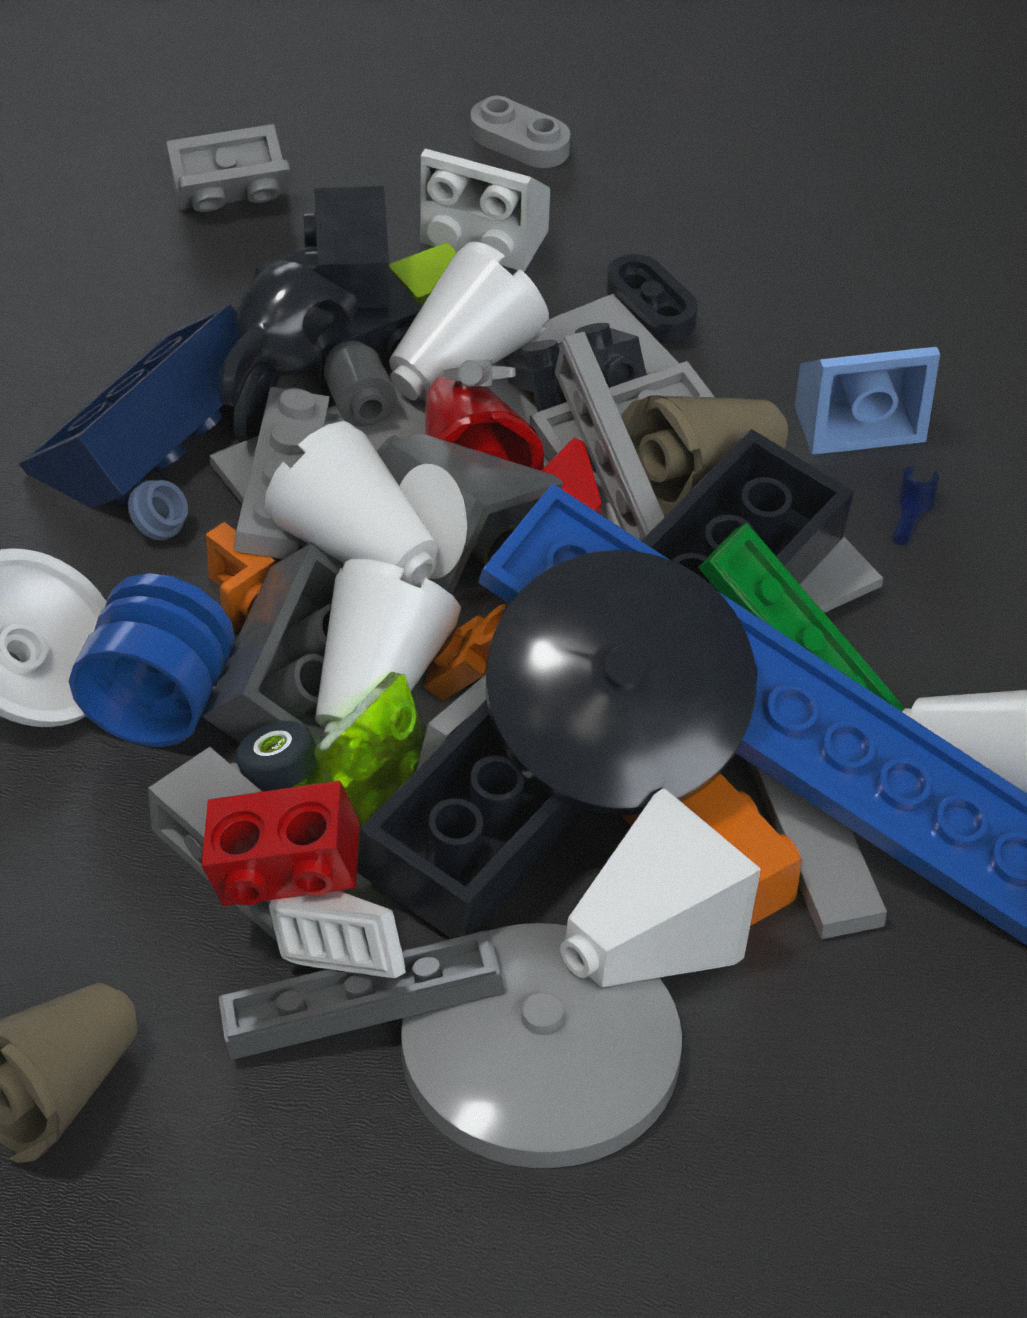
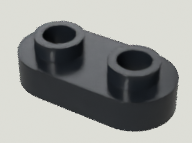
M627 254L614 259L609 264L606 282L607 295L614 294L657 340L662 342L678 341L688 337L694 331L698 307L695 297L658 261L642 254Z

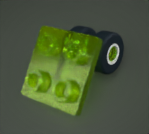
M390 672L318 746L315 744L311 731L305 725L295 721H278L259 727L247 735L237 749L236 761L241 774L262 792L341 781L360 821V831V828L417 770L425 731L405 675Z

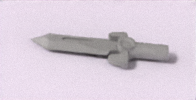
M467 360L458 368L443 370L444 379L461 380L462 383L466 384V387L493 386V381H502L505 378L516 376L515 368L492 366V360Z

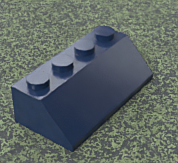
M231 303L169 332L21 461L19 465L25 473L90 508H95L114 499L120 506L127 503L131 492L146 481L144 476L154 467L157 471H160L175 462L186 452L182 442L189 435L193 434L194 437H198L215 426L223 418V415L218 410L224 405L220 402L218 393V372L230 349L237 343L234 332L236 310Z

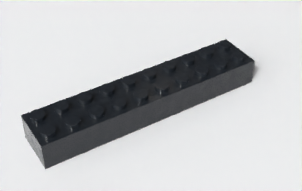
M750 429L649 532L642 542L669 560L698 574L713 586L698 567L736 528L748 523L796 581L801 584L843 539L854 491L755 430ZM486 699L360 828L357 873L451 939L478 932L589 811L571 806L544 792L516 767L496 735Z

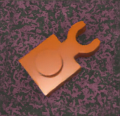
M506 604L500 605L485 619L478 615L456 630L453 629L432 660L423 687L438 699L444 701L484 675L488 662L489 649L494 632L508 606Z

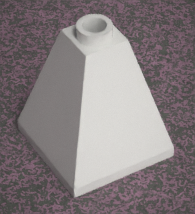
M663 788L650 799L568 917L566 938L560 946L563 961L573 974L580 978L589 976L601 988L735 965L744 959L761 868Z

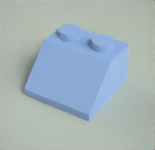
M928 347L819 359L800 363L795 409L811 454L817 455L926 442L940 359L938 348Z

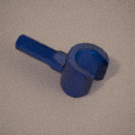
M914 466L905 468L899 494V503L903 506L902 514L893 535V541L896 544L905 545L916 517L920 512L931 510L934 506L939 482V474L937 472L933 473L932 480L921 482L912 478Z

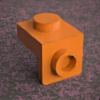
M223 522L206 533L208 577L220 586L221 607L232 621L233 630L236 632L243 627L270 567L275 565V560L267 556L234 551L236 530Z

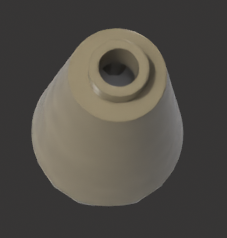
M651 395L633 401L622 413V420L661 510L666 515L750 429L755 430L784 449L788 437V424L785 416L775 404L765 399Z
M95 983L0 1019V1143L16 1152L8 1160L17 1163L35 1161L49 1151L135 1040L138 1032L136 1010L132 1001L122 991L106 984Z

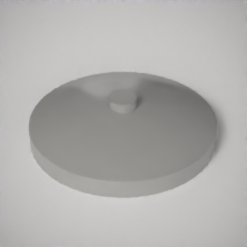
M531 923L490 930L489 933L505 993L403 1018L401 1033L402 1066L410 1092L421 1111L444 1135L465 1149L490 1160L528 1168H560L584 1164L615 1153L636 1140L658 1119L666 1108L677 1083L682 1051L681 1025L675 1003L660 978L601 988L589 976L580 978L573 974L563 961L560 946L566 938V925Z

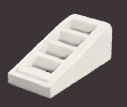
M341 891L328 892L315 897L297 896L270 901L269 910L280 955L283 959L304 966L388 978H397L406 973L392 910Z

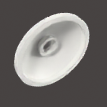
M13 548L0 550V716L16 723L35 727L62 726L86 717L73 700L68 681L72 667L86 639L94 632L98 616L105 608L107 601L85 576L70 565L50 555L27 549ZM9 652L16 654L20 661L13 658Z

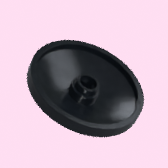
M609 550L579 555L565 560L541 573L518 593L502 615L494 632L488 655L485 690L487 707L496 735L507 755L531 782L556 799L583 810L608 815L641 814L653 795L663 788L683 802L707 787L722 773L739 749L750 724L756 697V668L750 641L741 621L725 598L710 583L688 568L660 556L637 551Z

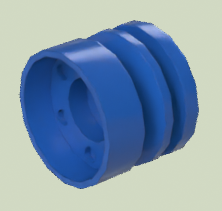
M152 573L127 577L112 589L105 608L98 616L94 632L86 639L72 667L68 682L73 700L88 719L107 733L127 742L157 748L179 744L194 733L208 703L212 689L216 686L222 669L225 667L236 641L232 621L217 601L197 586L176 577Z

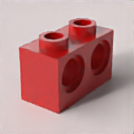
M341 781L208 799L201 867L222 906L237 904L249 906L267 900L297 896L315 897L328 892L356 889L360 821Z

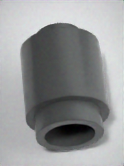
M359 341L340 343L329 352L324 367V379L341 417L354 426H369L386 418L395 406L396 392L378 353Z

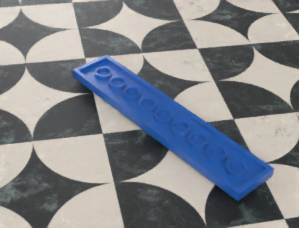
M552 483L483 568L478 583L510 604L518 593L541 573L579 555L598 551L627 550L649 553L663 558L666 557ZM721 594L735 611L745 629L754 655L756 668L754 709L750 724L736 754L1027 946V793Z

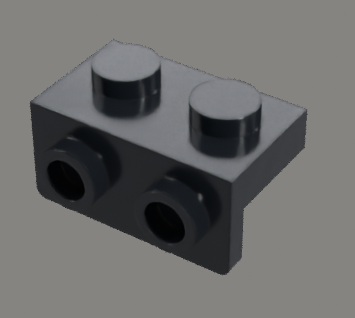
M609 323L589 324L575 331V334L585 332L609 388L647 375L638 336L610 328ZM542 340L528 344L523 347L524 355L504 361L505 367H513L516 371V376L508 377L509 383L533 392L538 412L567 402L555 375L562 342L558 343L556 340Z

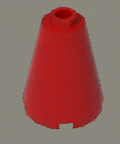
M443 375L436 379L429 387L425 403V435L541 471L544 468V449L534 428L488 387H466V384L462 383L461 380L444 379Z

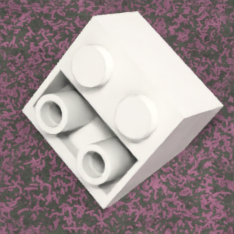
M424 149L421 154L420 243L435 247L448 242L456 252L462 249L468 242L484 243L505 255L499 262L500 265L525 271L549 231L550 188L529 176Z

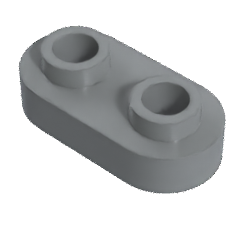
M504 96L488 97L476 103L471 109L470 134L478 144L537 168L558 166L566 161L569 156L570 130L566 124L552 116L538 112Z

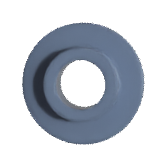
M165 480L145 481L130 494L128 501L129 514L141 533L151 539L163 541L170 539L180 532L188 515V503L183 492L175 484Z

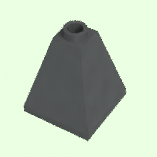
M422 433L405 438L399 435L391 436L377 450V453L399 486L408 472L422 464H434L443 468L457 483L463 496L467 518V537L464 550L459 562L450 573L438 579H429L453 595L457 602L490 592V590L478 583L483 568L553 483L559 488H562L564 484L555 475Z

